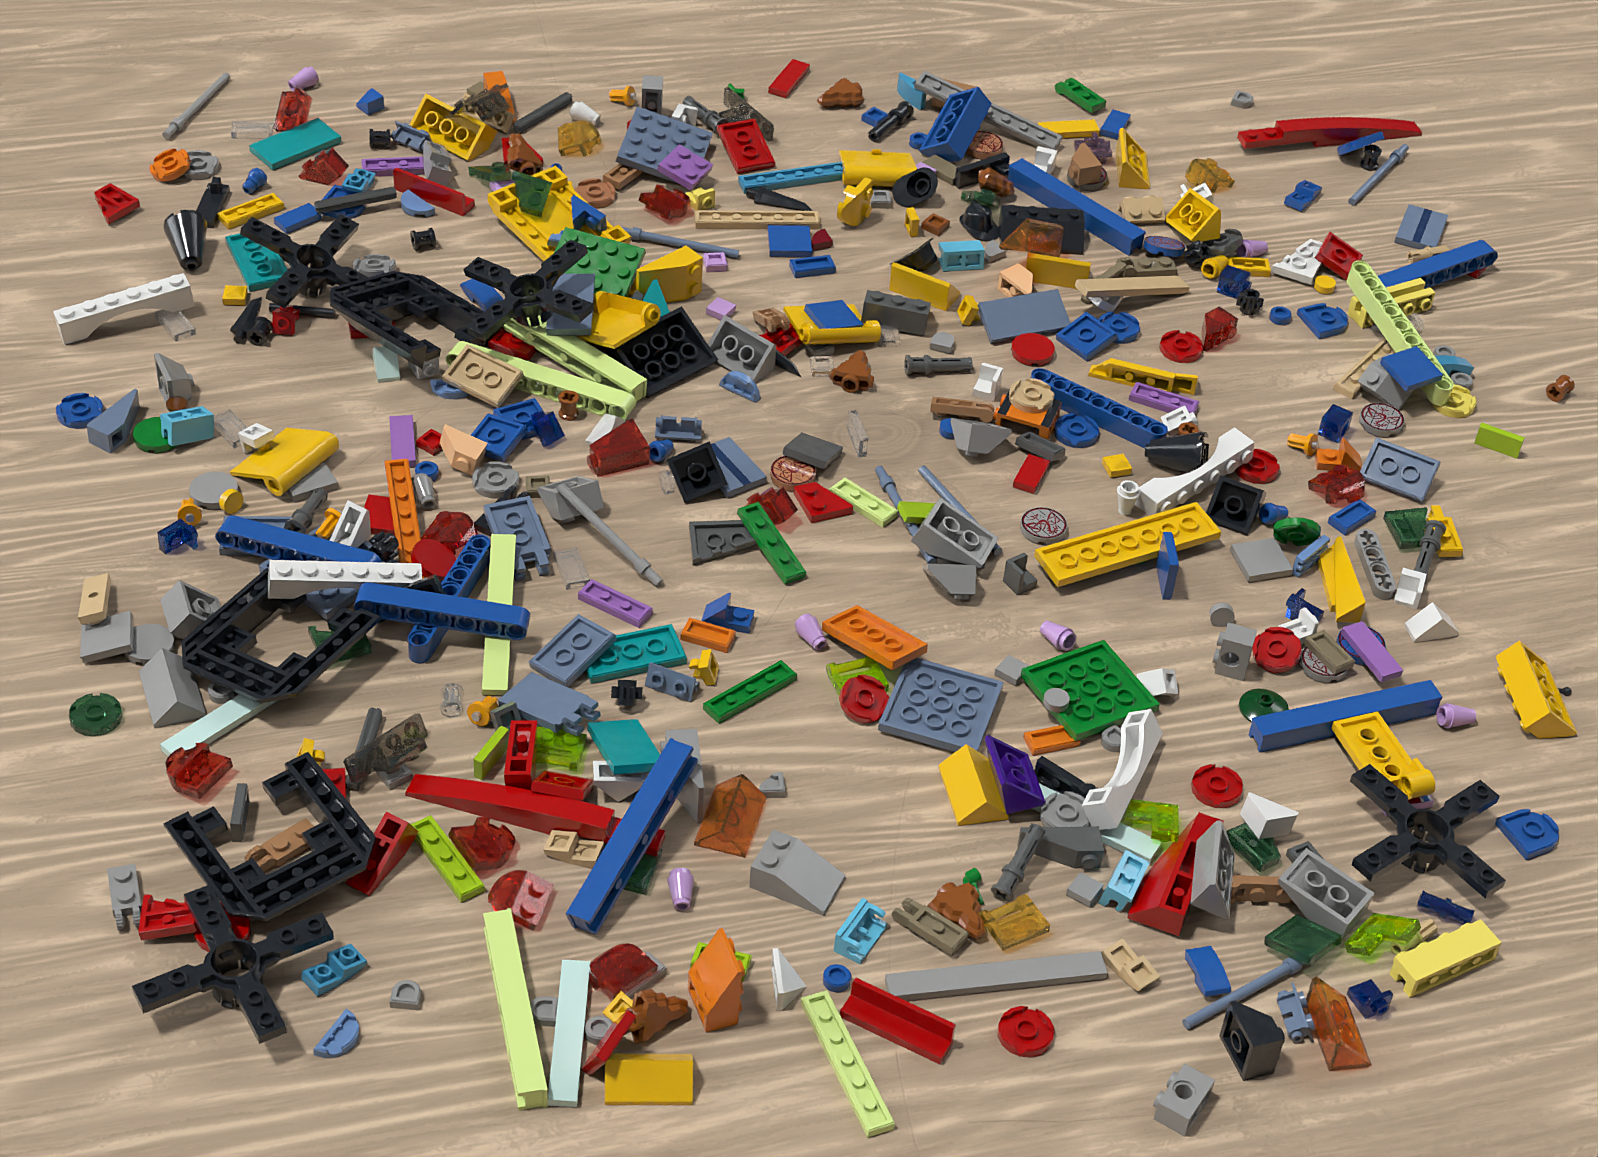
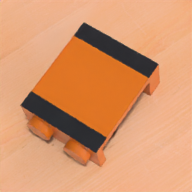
M1008 391L1007 395L1003 394L1001 398L1000 408L996 407L993 420L996 421L995 425L1002 426L1004 420L1008 419L1039 428V436L1049 440L1056 421L1060 416L1062 401L1054 399L1052 406L1048 410L1041 413H1028L1015 408L1010 403Z

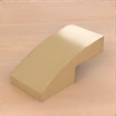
M552 830L543 851L544 854L560 861L593 868L605 848V843L603 841L579 840L577 832Z
M1123 938L1101 952L1104 962L1111 970L1138 992L1160 978V975L1145 956L1142 955L1138 958Z

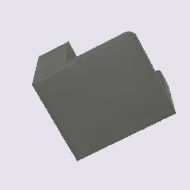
M1025 553L1006 560L1003 582L1016 595H1020L1037 586V579L1026 569L1028 556Z

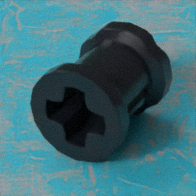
M370 129V147L374 145L390 147V129L386 131Z
M1367 145L1364 147L1365 155L1364 159L1361 160L1360 166L1364 170L1374 171L1378 168L1377 160L1382 153V149L1376 145Z
M428 228L426 231L415 232L413 230L410 232L411 244L414 250L420 246H436L433 228Z
M257 317L253 322V328L249 329L246 334L248 341L256 346L263 345L267 339L266 335L273 329L272 322L266 317Z

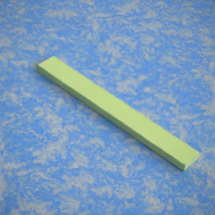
M491 534L487 598L489 602L513 605L516 535ZM485 635L482 695H504L508 692L511 639Z

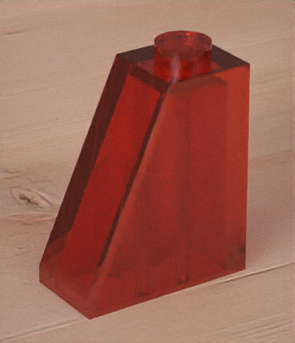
M633 419L627 420L589 445L587 464L590 469L594 470L597 477L649 465L650 446Z

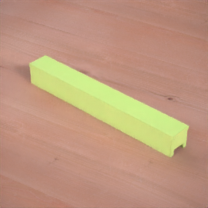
M540 315L538 316L540 325L536 327H531L529 318H527L529 326H523L514 320L513 317L502 326L509 333H513L517 338L523 339L529 345H533L535 349L587 380L628 392L634 396L636 402L646 396V378L575 335H546L547 322L542 324Z
M511 908L483 913L485 923L484 934L518 1111L538 1107L545 1108L548 1107V1090Z

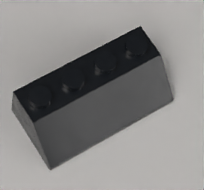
M1001 205L998 222L1000 246L1005 250L1083 255L1085 231L1083 210Z

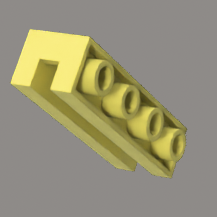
M1421 278L1386 287L1406 316L1431 309L1435 296L1433 289H1424L1425 282ZM1356 296L1352 297L1347 314L1361 328L1375 324Z
M1481 919L1471 924L1465 923L1458 930L1451 933L1445 932L1433 941L1422 942L1415 949L1408 952L1402 951L1397 954L1393 959L1390 975L1396 982L1402 979L1406 981L1403 991L1411 998L1495 960L1502 942Z

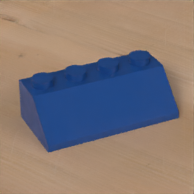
M979 87L951 94L948 97L919 149L921 154L929 157L935 154L950 163L958 162L964 158L967 148L973 142V137L980 129V125L992 105Z

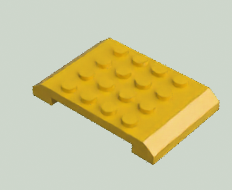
M556 166L488 193L487 196L492 212L543 261L549 258L556 249V247L547 245L550 235L560 233L565 227L574 229L571 197L575 195L588 203L567 184L568 177ZM607 220V229L602 231V234L595 229H590L587 224L578 230L626 244L631 243V236L619 224L613 227Z

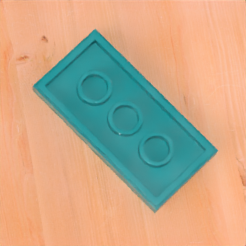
M316 118L250 144L249 149L251 153L270 169L274 170L341 143V136L322 120Z
M240 233L225 236V243L249 292L272 287L287 271L283 260L277 253L240 235Z
M668 624L615 635L617 640L585 672L590 684L648 672L650 662L665 668L687 664V657L673 625Z
M638 719L588 722L587 731L614 775L651 771L660 753Z

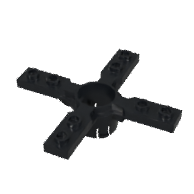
M341 214L320 235L319 241L316 244L299 245L293 242L290 236L254 217H251L241 227L240 235L277 253L283 261L291 266V269H288L267 291L265 299L283 308H286L299 293L307 296L308 288H310L309 297H317L318 294L321 295L325 292L328 284L331 286L336 284L343 285L369 278L350 267H342L336 264L333 258L359 227V223Z
M569 240L547 258L536 273L515 276L511 274L510 269L477 257L463 269L465 276L498 289L505 294V299L495 302L467 326L468 334L485 341L512 317L523 326H529L527 320L529 318L531 327H536L540 325L539 315L543 324L550 319L553 313L581 323L594 311L593 303L561 290L553 291V287L560 276L588 253L587 246Z
M1371 764L1352 774L1350 782L1386 812L1392 822L1397 825V836L1390 835L1353 858L1351 865L1370 882L1400 863L1411 869L1413 862L1416 861L1414 872L1425 873L1427 863H1429L1427 872L1436 869L1440 864H1446L1485 899L1504 887L1506 880L1467 846L1458 845L1454 841V829L1498 802L1500 795L1482 780L1477 781L1446 800L1444 806L1439 810L1433 811L1429 809H1416L1408 802V796ZM1427 831V835H1426L1425 841H1422L1423 838H1424L1425 832Z
M210 884L183 894L184 901L210 951L205 956L204 962L200 965L192 966L187 964L133 985V994L143 1014L195 993H204L212 990L213 997L218 1003L221 1002V1006L232 1009L234 1006L233 999H235L236 1008H241L259 1044L286 1034V1025L263 984V974L266 968L275 965L282 959L334 939L333 931L323 913L272 931L266 939L252 943L245 939H237L232 930L231 922ZM238 960H240L241 969L249 970L247 973L236 977L223 976L226 972L239 968Z

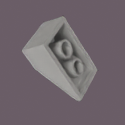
M940 497L923 520L911 542L930 555L967 565H976V567L981 568L999 537Z
M697 729L665 730V741H660L661 753L669 739L673 738L675 741L693 746L694 750L691 756L698 758V763L677 799L696 823H702L704 782Z
M773 829L751 865L749 887L824 916L843 883L845 874L798 838Z
M1307 848L1278 879L1279 885L1312 925L1338 944L1366 913L1375 894Z

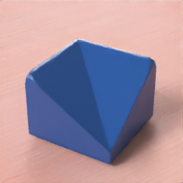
M371 88L356 103V107L367 115H371L384 109V96Z

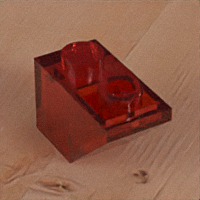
M330 148L326 152L324 150L320 151L314 157L315 160L309 159L302 165L303 171L299 174V177L303 180L328 186L340 178L349 165L333 148Z
M1220 306L1207 312L1204 316L1201 330L1203 350L1206 352L1233 338L1237 332L1238 318Z
M784 486L775 490L771 487L761 493V495L757 492L747 499L748 503L745 505L759 502L774 525L784 523L798 511Z

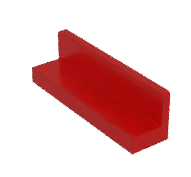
M397 167L393 170L394 188L399 192L404 193L410 190L425 202L463 217L475 207V199L465 196L464 193Z
M854 978L852 981L851 994L840 1009L842 1019L939 1065L942 1063L953 1045L956 1028L954 1023L859 978Z

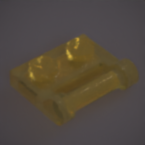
M1027 894L1020 895L1015 901L988 911L986 909L979 912V915L984 920V926L1003 951L1045 934L1050 930L1049 922ZM1021 910V912H1019V913H1016V914H1014V915H1011V916H1009V917H1007V918H1004V919H1002V920L996 921V920L999 919V918H1002V917H1004V916H1007V915H1009V914H1012V913H1014V912H1017V911Z

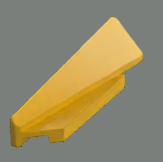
M1113 358L1098 365H1091L1088 373L1090 377L1134 387L1136 382L1171 393L1173 390L1194 395L1199 380L1197 375L1172 373Z
M1339 536L1335 539L1334 544L1319 556L1317 563L1330 612H1335L1336 622H1360L1365 607V598L1342 537Z

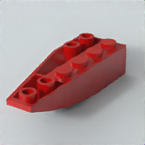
M1200 812L1193 818L1143 877L1128 913V919L1177 936L1180 935L1191 907L1197 840L1216 821H1221L1220 819Z

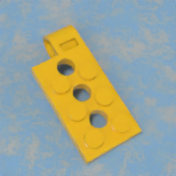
M1378 711L1333 722L1331 729L1359 770L1371 764L1408 796V800L1435 792V779L1431 771L1425 769L1418 758L1411 760ZM1376 753L1379 756H1384V758L1377 757L1374 754ZM1389 771L1391 774H1396L1397 776H1391L1387 772Z

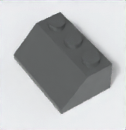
M867 290L861 322L865 324L866 321L877 320L880 327L924 336L931 302Z

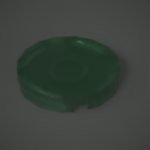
M93 693L86 694L78 698L69 709L71 727L77 733L84 736L95 737L113 731L121 723L123 716L120 702L114 696L106 693H100V695L93 696Z

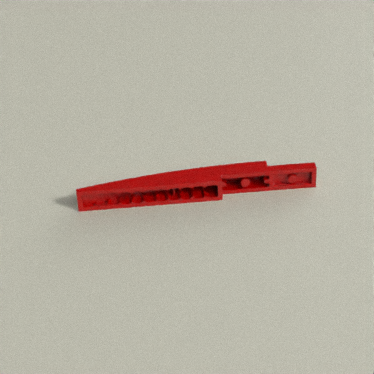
M1320 117L1276 121L1273 128L1267 127L1264 129L1238 131L1237 139L1244 149L1312 142L1315 147L1346 144L1377 132H1382L1384 136L1382 140L1422 136V131L1414 121L1368 117Z
M415 774L405 792V796L544 834L550 835L552 830L577 832L578 836L603 841L604 843H608L622 820L615 817V810L522 788L459 778ZM658 829L645 854L657 857L665 839L666 830Z

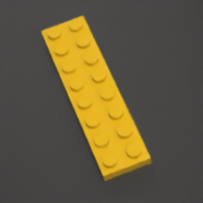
M1194 502L1035 549L1034 557L1055 585L1060 587L1158 557L1163 532H1172L1176 551L1220 539L1221 530L1201 506Z

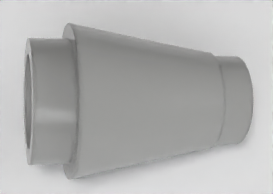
M424 473L414 475L411 480L415 497L424 509L432 508L436 504L432 479Z

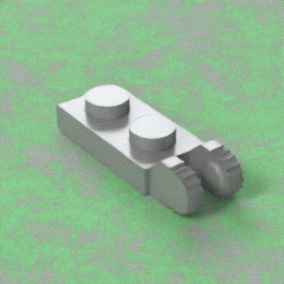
M135 864L107 868L114 918H116L117 931L124 930L123 916L132 915L135 928L139 927L142 908Z

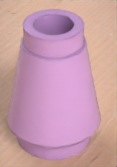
M311 66L308 68L304 67L288 81V86L295 92L315 85L319 77L314 68Z
M1244 240L1242 245L1236 249L1237 255L1239 257L1254 258L1266 253L1268 245L1265 241Z
M809 613L800 616L794 624L796 632L815 650L824 648L827 640L817 618Z
M1045 621L1040 627V633L1058 650L1068 651L1076 642V634H1074L1071 628L1050 621Z
M1446 703L1438 707L1436 718L1439 725L1451 728L1475 723L1476 711Z
M673 869L667 878L674 909L679 911L690 908L694 877L689 869Z

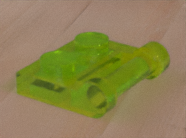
M868 656L840 664L835 662L826 664L827 675L838 696L846 681L858 675L874 677L884 685L886 692L889 690V683L878 662ZM867 667H868V669H869V670H866V671L857 672V673H853V674H849V675H844V676H840V675H839V674H841V673H845V672H849V671H854V670H858V669H862V668H867Z
M538 726L536 763L569 768V771L577 772L586 746L587 734L580 733L578 736H575L564 730H559L556 733L549 728Z

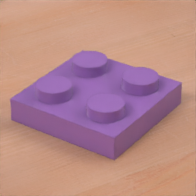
M679 144L658 164L657 171L685 188L692 190L712 171L713 164Z

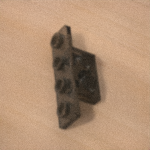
M507 83L501 86L496 84L489 91L484 89L478 95L473 94L466 100L463 98L454 104L455 109L450 114L455 116L473 108L482 121L502 114L510 108L505 98L501 95L509 86Z
M729 87L724 88L723 103L729 109L719 112V116L726 118L729 123L755 118L764 139L768 142L773 141L774 125Z
M415 713L345 758L343 763L350 781L357 783L373 772L392 774L399 771L401 765L405 762L417 759L419 753L428 748L425 742L428 733L421 714Z

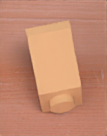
M1018 263L1000 272L997 289L1007 297L1031 294L1033 274Z
M445 424L440 445L451 467L472 476L475 469L479 467L484 459L488 443Z

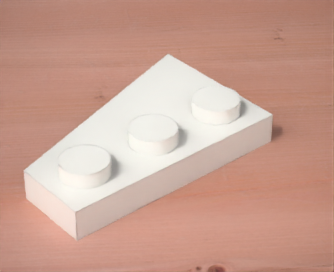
M1312 239L1308 240L1298 247L1294 254L1285 256L1280 264H1274L1271 272L1298 280L1301 283L1312 284L1322 265L1321 262L1314 258L1322 242Z

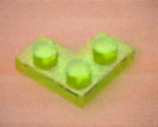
M1137 799L1130 800L1125 810V821L1134 824H1151V839H1157L1161 842L1178 841V805Z
M1373 913L1344 945L1348 953L1370 956L1384 940L1407 944L1421 929V925L1418 919Z

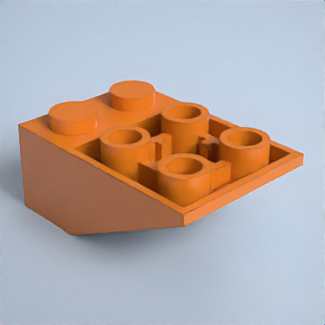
M723 928L718 929L688 971V991L705 1032L738 1024L739 1012L742 1011L740 995L743 994V985L741 978L745 976V970L742 961L737 960L735 957L733 940L727 938Z

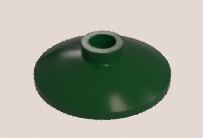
M1258 688L1249 690L1239 700L1241 714L1251 723L1253 717L1289 710L1286 700L1278 693L1268 689Z

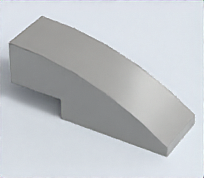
M425 140L423 149L425 177L430 181L447 187L452 174L449 167L451 157L445 146Z

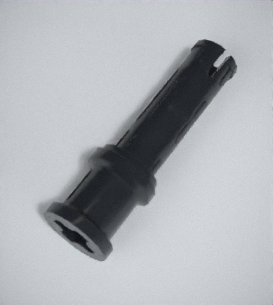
M907 101L900 102L896 109L890 110L887 118L868 132L870 134L868 135L869 139L876 142L894 126L902 125L904 119L910 118L914 114L912 105Z

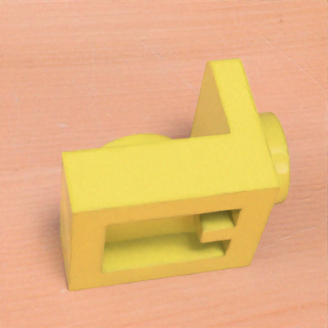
M702 187L684 193V200L695 211L707 210L715 207V190L713 188L704 190Z

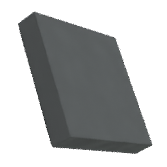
M801 432L784 446L783 455L825 469L842 454L843 447Z

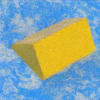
M1122 127L1119 129L1115 152L1118 187L1148 189L1150 188L1147 153Z
M1191 188L1165 216V221L1192 242L1220 238L1221 210Z
M1028 253L1026 269L1033 274L1032 282L1077 289L1075 287L1077 279H1088L1091 262Z
M895 262L891 266L890 291L911 299L931 302L932 307L947 311L961 293L951 283Z
M966 744L939 764L938 769L958 826L1009 819L987 757Z
M611 1054L605 1063V1105L693 1104L692 1054Z

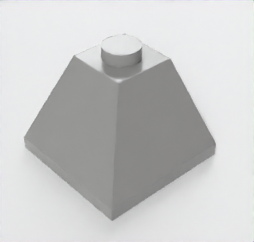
M160 353L154 354L158 388L165 404L169 398L175 396L183 397L188 402L192 397L191 387H194L191 373L187 374L182 364Z
M1380 357L1370 363L1358 379V383L1364 391L1385 404L1400 410L1415 389L1406 392L1380 364L1382 359Z
M951 418L956 446L959 449L965 450V455L978 457L979 453L988 454L1012 433V429L992 423Z
M923 565V570L948 594H955L954 599H969V595H975L976 565Z

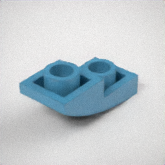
M899 73L897 91L900 96L919 110L925 108L926 93L914 88L915 79Z
M355 168L352 174L349 173L342 184V189L358 193L366 192L375 181V173Z
M1448 355L1435 356L1448 375L1451 371L1471 375L1474 369L1464 358Z
M348 944L328 952L325 962L303 970L301 979L316 996H319L351 978L366 966L367 960L352 944Z

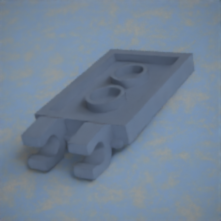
M530 496L484 505L483 512L492 534L516 535L515 580L526 579L524 563L535 561L539 576L549 574L547 567H549L548 558L551 548Z
M533 672L498 699L499 707L511 701L515 702L520 717L526 720H537L538 725L556 733L562 728L565 732L578 736L584 731L583 726L577 725L582 721L581 717L595 721L601 716L599 711H595L599 706L597 701Z

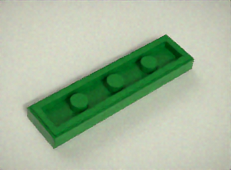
M756 502L738 508L737 515L783 583L788 584L805 578L807 572L760 503Z
M780 660L704 702L703 710L720 724L797 680V673Z

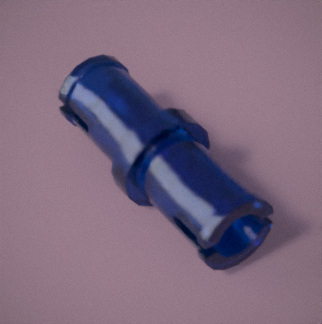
M1422 890L1417 903V907L1440 914V918L1445 919L1447 917L1463 924L1471 922L1475 911L1453 903L1450 898L1442 899Z

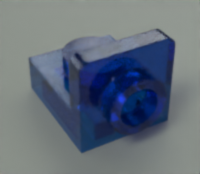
M543 410L532 414V419L525 423L527 427H534L543 447L549 446L565 436L554 411L544 413Z
M182 519L157 532L159 550L164 554L177 549L183 544H187L193 550L198 548L197 530Z
M1301 588L1296 594L1292 593L1286 602L1288 608L1285 617L1290 620L1298 619L1300 609L1306 608L1316 617L1318 622L1323 618V610L1304 600L1305 589Z
M1370 979L1349 987L1346 995L1362 1016L1367 1019L1375 1015L1381 1016L1385 1014L1390 1008L1394 994L1391 990L1381 992L1373 980Z

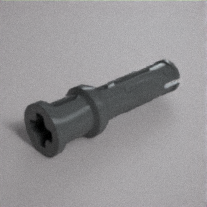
M686 96L682 104L696 107L698 109L697 116L703 120L705 126L713 128L717 135H719L717 125L729 123L726 118H721L719 113L714 110H708L693 97Z
M906 355L904 360L906 375L911 373H924V375H928L935 371H972L973 366L971 357L931 358L929 355H924V357Z
M316 488L303 507L293 512L292 519L285 523L284 529L305 534L306 528H309L313 523V516L327 500V491L323 488H319V490Z
M1437 520L1426 522V532L1420 539L1421 550L1414 571L1428 574L1434 553L1441 547V536L1445 534L1447 529L1442 522Z
M1032 823L1010 863L1003 866L1000 879L997 884L991 887L992 893L998 898L1008 902L1013 900V892L1018 883L1023 882L1026 866L1046 834V830L1043 827Z

